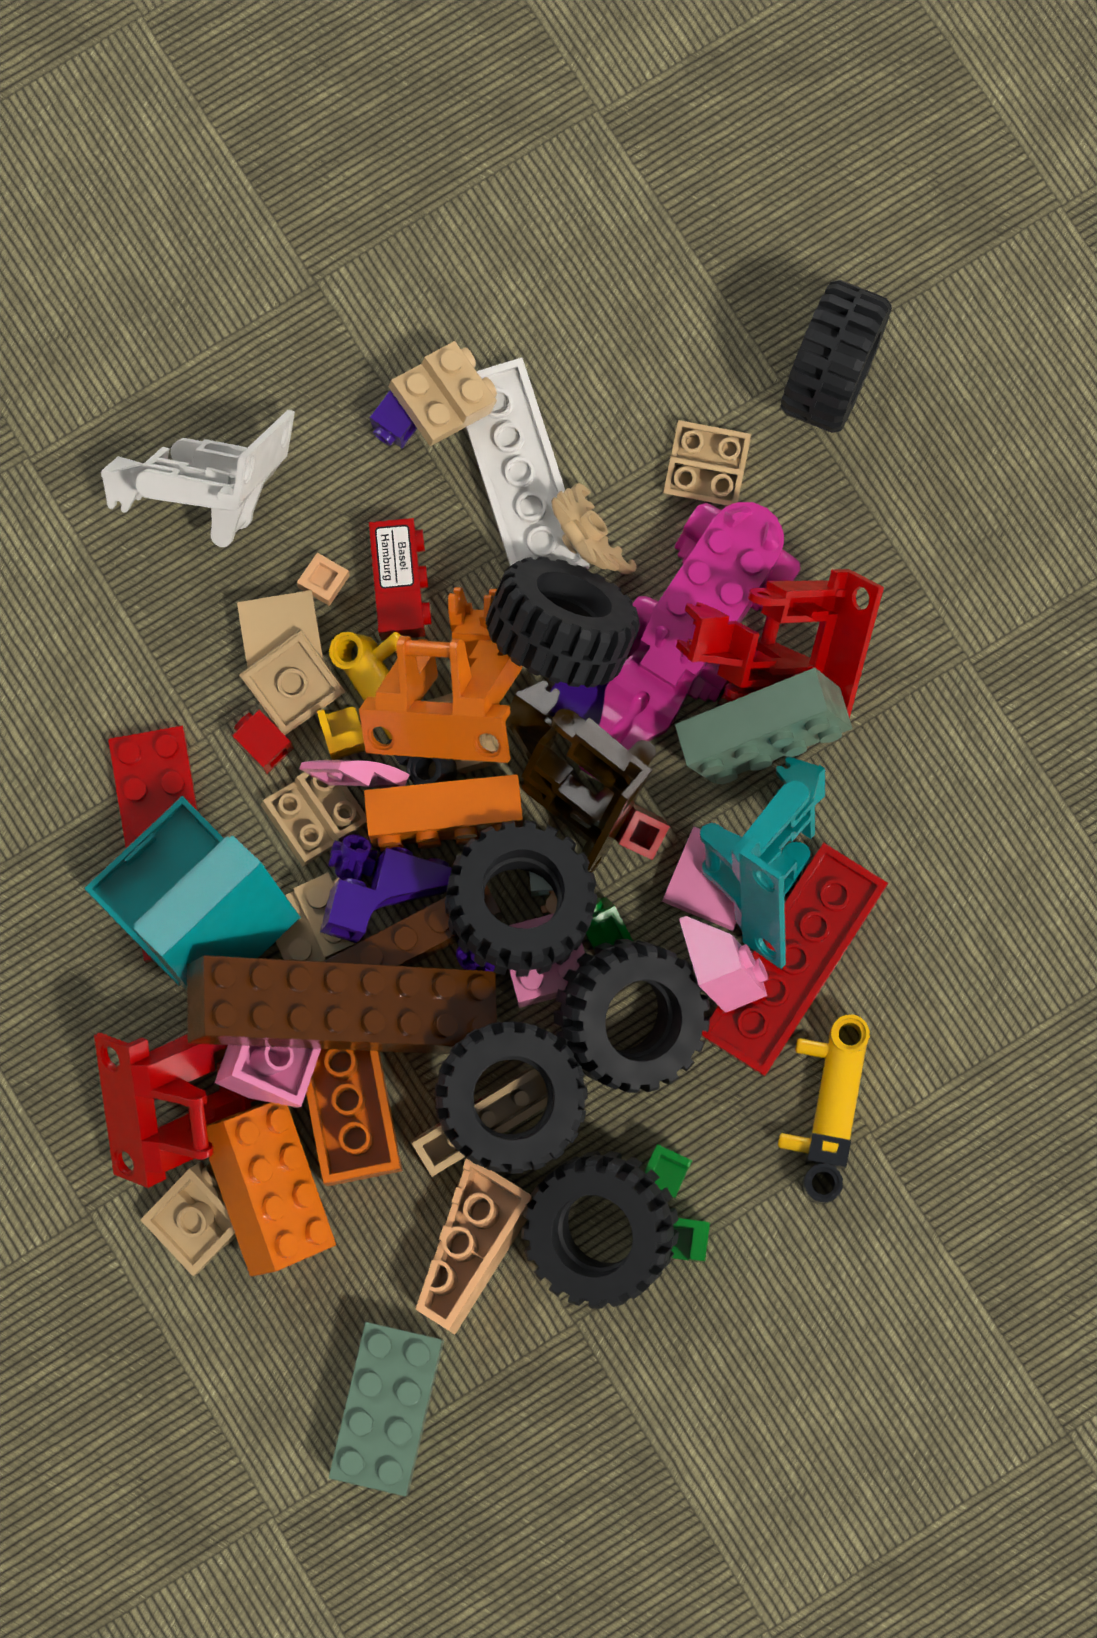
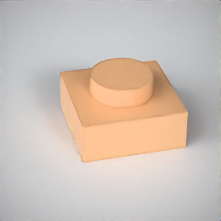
M316 553L297 581V586L303 591L312 590L313 597L330 606L349 578V570Z

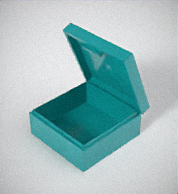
M183 796L84 888L178 986L182 985L186 990L187 964L202 956L258 959L300 918L263 864L233 835L230 838L228 836L223 838Z

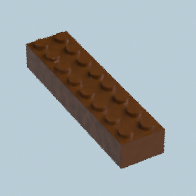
M202 956L187 964L188 1043L450 1054L452 1047L457 1042L459 1043L468 1033L485 1027L487 1024L497 1022L494 971Z

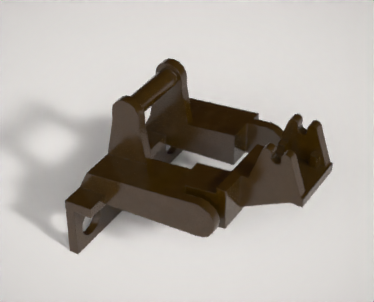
M543 680L515 694L510 704L511 713L505 721L506 726L511 729L529 759L521 776L523 777L521 786L530 797L587 841L581 852L585 853L590 862L587 869L588 872L593 873L604 860L651 774L652 769L648 765L653 760L656 749L650 742L640 740L627 750L590 717L585 721L570 709L558 710L551 720L548 716L557 703L560 691L558 689H553L552 692L546 691L548 682ZM558 733L572 743L567 756L606 786L596 795L571 775L573 768L551 750Z

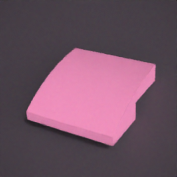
M316 760L302 762L299 768L328 785L362 786L365 788L405 786L410 775L398 768L371 761Z
M693 827L662 902L733 931L736 925L734 903L712 881L703 875L702 863L705 860V845L700 839L701 829Z

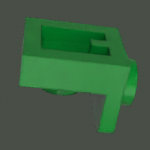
M607 897L597 898L593 918L586 933V937L593 950L595 946L605 942L614 945L617 939L633 941L615 905Z

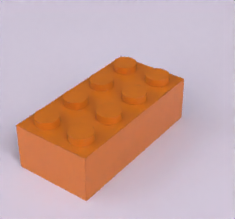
M518 774L364 790L368 836L373 848L380 847V852H383L386 848H403L405 844L418 843V848L421 849L435 848L441 846V841L456 839V844L465 845L472 838L478 840L481 831L490 826L495 831L500 830L502 822L514 821L515 827H523Z
M321 1049L306 1095L323 1184L328 1187L402 1172L403 1169L380 1051Z
M265 1102L207 1125L208 1141L213 1144L214 1154L209 1157V1161L250 1277L279 1271L336 1245L288 1105Z

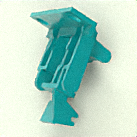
M792 757L785 759V765L789 767L788 769L782 766L776 767V774L784 785L781 789L777 790V794L742 837L716 823L706 824L700 830V839L705 845V860L702 863L703 875L712 881L734 903L735 920L742 931L743 943L780 969L786 965L784 896L798 881V875L808 865L811 857L809 847L806 844L793 841L800 833L810 839L815 835V805L825 797V768L821 765H814ZM763 939L768 941L776 952L768 948Z

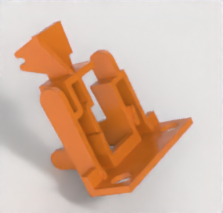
M454 587V593H449L448 613L451 631H453L451 633V642L428 641L427 639L412 640L409 636H400L398 638L396 662L376 691V697H367L359 708L366 754L508 763L511 760L505 723L511 713L510 705H499L523 666L519 667L511 661L510 656L503 655L498 650L497 643H493L489 636L486 617L497 589H490L489 595H484V610H475L472 608V603H467L463 588ZM435 657L450 658L453 703L421 701L438 677ZM375 727L387 729L391 733L392 742L390 744L378 742L374 737L373 729ZM485 733L493 735L499 743L498 750L488 751L483 748L479 741L480 735Z

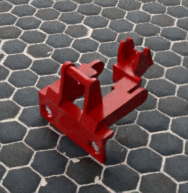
M832 569L829 581H767L766 588H753L749 590L748 600L763 605L761 613L766 615L761 638H759L760 634L738 621H729L730 616L716 608L697 602L696 606L686 603L685 612L694 619L693 624L696 626L693 639H688L687 642L677 640L676 648L691 662L720 664L717 675L731 682L726 685L724 694L734 700L816 668L840 687L850 718L884 587L850 569ZM861 587L869 595V603L865 609H861L856 602V594ZM819 622L811 657H807L776 642L780 623Z
M100 1032L94 1035L113 1174L143 1187L149 1188L166 1180V1171L188 1161L211 1157L214 1154L213 1144L208 1141L207 1125L251 1108V1102L261 1101L247 1098L220 1085L219 1091L207 1096L206 1091L188 1083L215 1071L214 1053L226 1048L228 1045L188 1043L187 1034L149 1052L148 1039L142 1037L128 1043ZM108 1046L117 1053L119 1058L118 1066L110 1060L107 1052ZM222 1061L216 1063L217 1073L219 1072ZM154 1098L187 1106L189 1113L158 1128ZM123 1151L131 1157L134 1165L133 1170L125 1165L122 1158Z

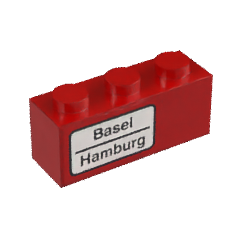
M414 518L369 522L380 640H386L394 632L411 638L425 637V625H432L430 602H422L421 589L428 588L426 565L419 566L418 552H425L423 529L416 530Z

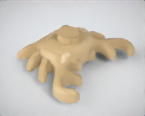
M577 483L571 489H566L564 493L560 491L557 497L551 500L553 513L560 522L561 529L564 532L562 539L565 546L572 553H579L581 558L589 564L601 569L619 571L625 575L634 573L637 569L634 560L631 559L626 562L622 557L621 553L623 551L621 547L612 548L608 544L606 524L597 513L591 511L595 507L585 499L590 494L589 489L585 485Z

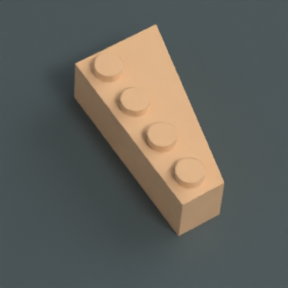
M467 1158L463 1165L464 1170L459 1185L456 1187L451 1201L452 1206L446 1224L443 1225L439 1237L440 1241L434 1260L431 1261L415 1309L454 1335L517 1237L521 1227L527 1221L523 1217L526 1204L533 1199L531 1194L494 1171L474 1164Z

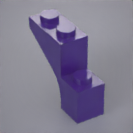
M386 848L377 859L370 888H367L364 882L352 878L339 879L332 887L320 933L357 943L365 934L370 916L375 910L384 906L444 894L447 890L452 868L449 867L446 861L441 859L429 858L425 860L415 857L410 850L405 848Z

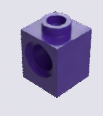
M391 390L370 416L371 426L374 429L373 435L388 446L394 443L403 448L417 429Z

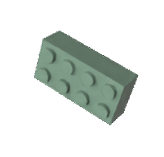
M816 668L675 724L687 767L714 784L730 783L738 778L737 774L748 770L757 771L771 766L772 761L783 756H798L806 752L808 746L818 742L829 743L836 741L842 737L843 732L853 729L840 687Z
M365 1322L329 1479L405 1497L409 1494L444 1340Z

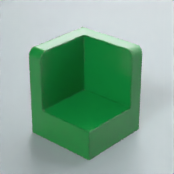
M657 1144L645 1169V1173L647 1174L652 1169L660 1177L655 1181L660 1190L667 1187L672 1198L675 1199L692 1160Z
M678 1218V1221L673 1225V1229H676L679 1233L677 1244L672 1248L674 1253L672 1259L704 1263L710 1222Z

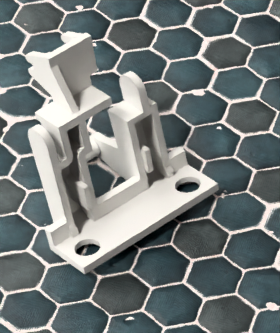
M287 410L249 447L207 439L198 441L182 438L177 440L171 447L170 452L173 460L168 459L170 448L166 447L159 449L145 463L118 456L101 472L107 506L113 509L117 505V501L121 503V511L125 513L131 508L135 499L140 500L144 497L211 508L212 542L219 547L228 546L233 541L235 533L239 529L246 528L251 523L264 483L273 475L288 455L295 411Z

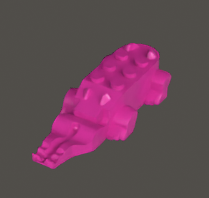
M753 502L733 503L723 510L708 503L698 505L686 522L683 532L674 546L679 551L678 557L683 560V565L660 600L657 601L650 597L638 596L632 603L638 612L639 631L629 651V658L625 661L621 672L605 688L601 722L599 723L602 729L627 750L633 747L637 741L645 740L649 742L666 733L675 721L688 695L695 700L700 698L703 701H707L709 698L716 702L729 682L717 675L720 664L691 662L676 648L677 640L687 642L688 639H693L696 626L693 624L694 619L685 612L686 603L693 604L694 606H696L697 602L706 604L730 616L729 621L736 620L741 623L750 608L758 611L759 609L762 610L763 605L748 600L750 589L766 588L767 581H794L800 572V562L782 549L784 546L783 529L778 518L770 510ZM579 766V768H580L582 771H584L585 773H587L588 775H590L591 777H593V776H592L591 774H589L586 770H584L581 766Z

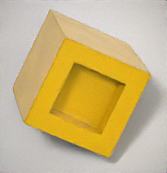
M352 706L326 714L324 709L317 711L332 760L365 751L362 727L355 707Z

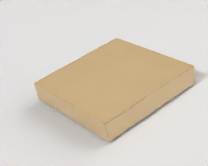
M302 630L295 633L239 674L284 735H287L315 715L317 711L323 709L346 692Z

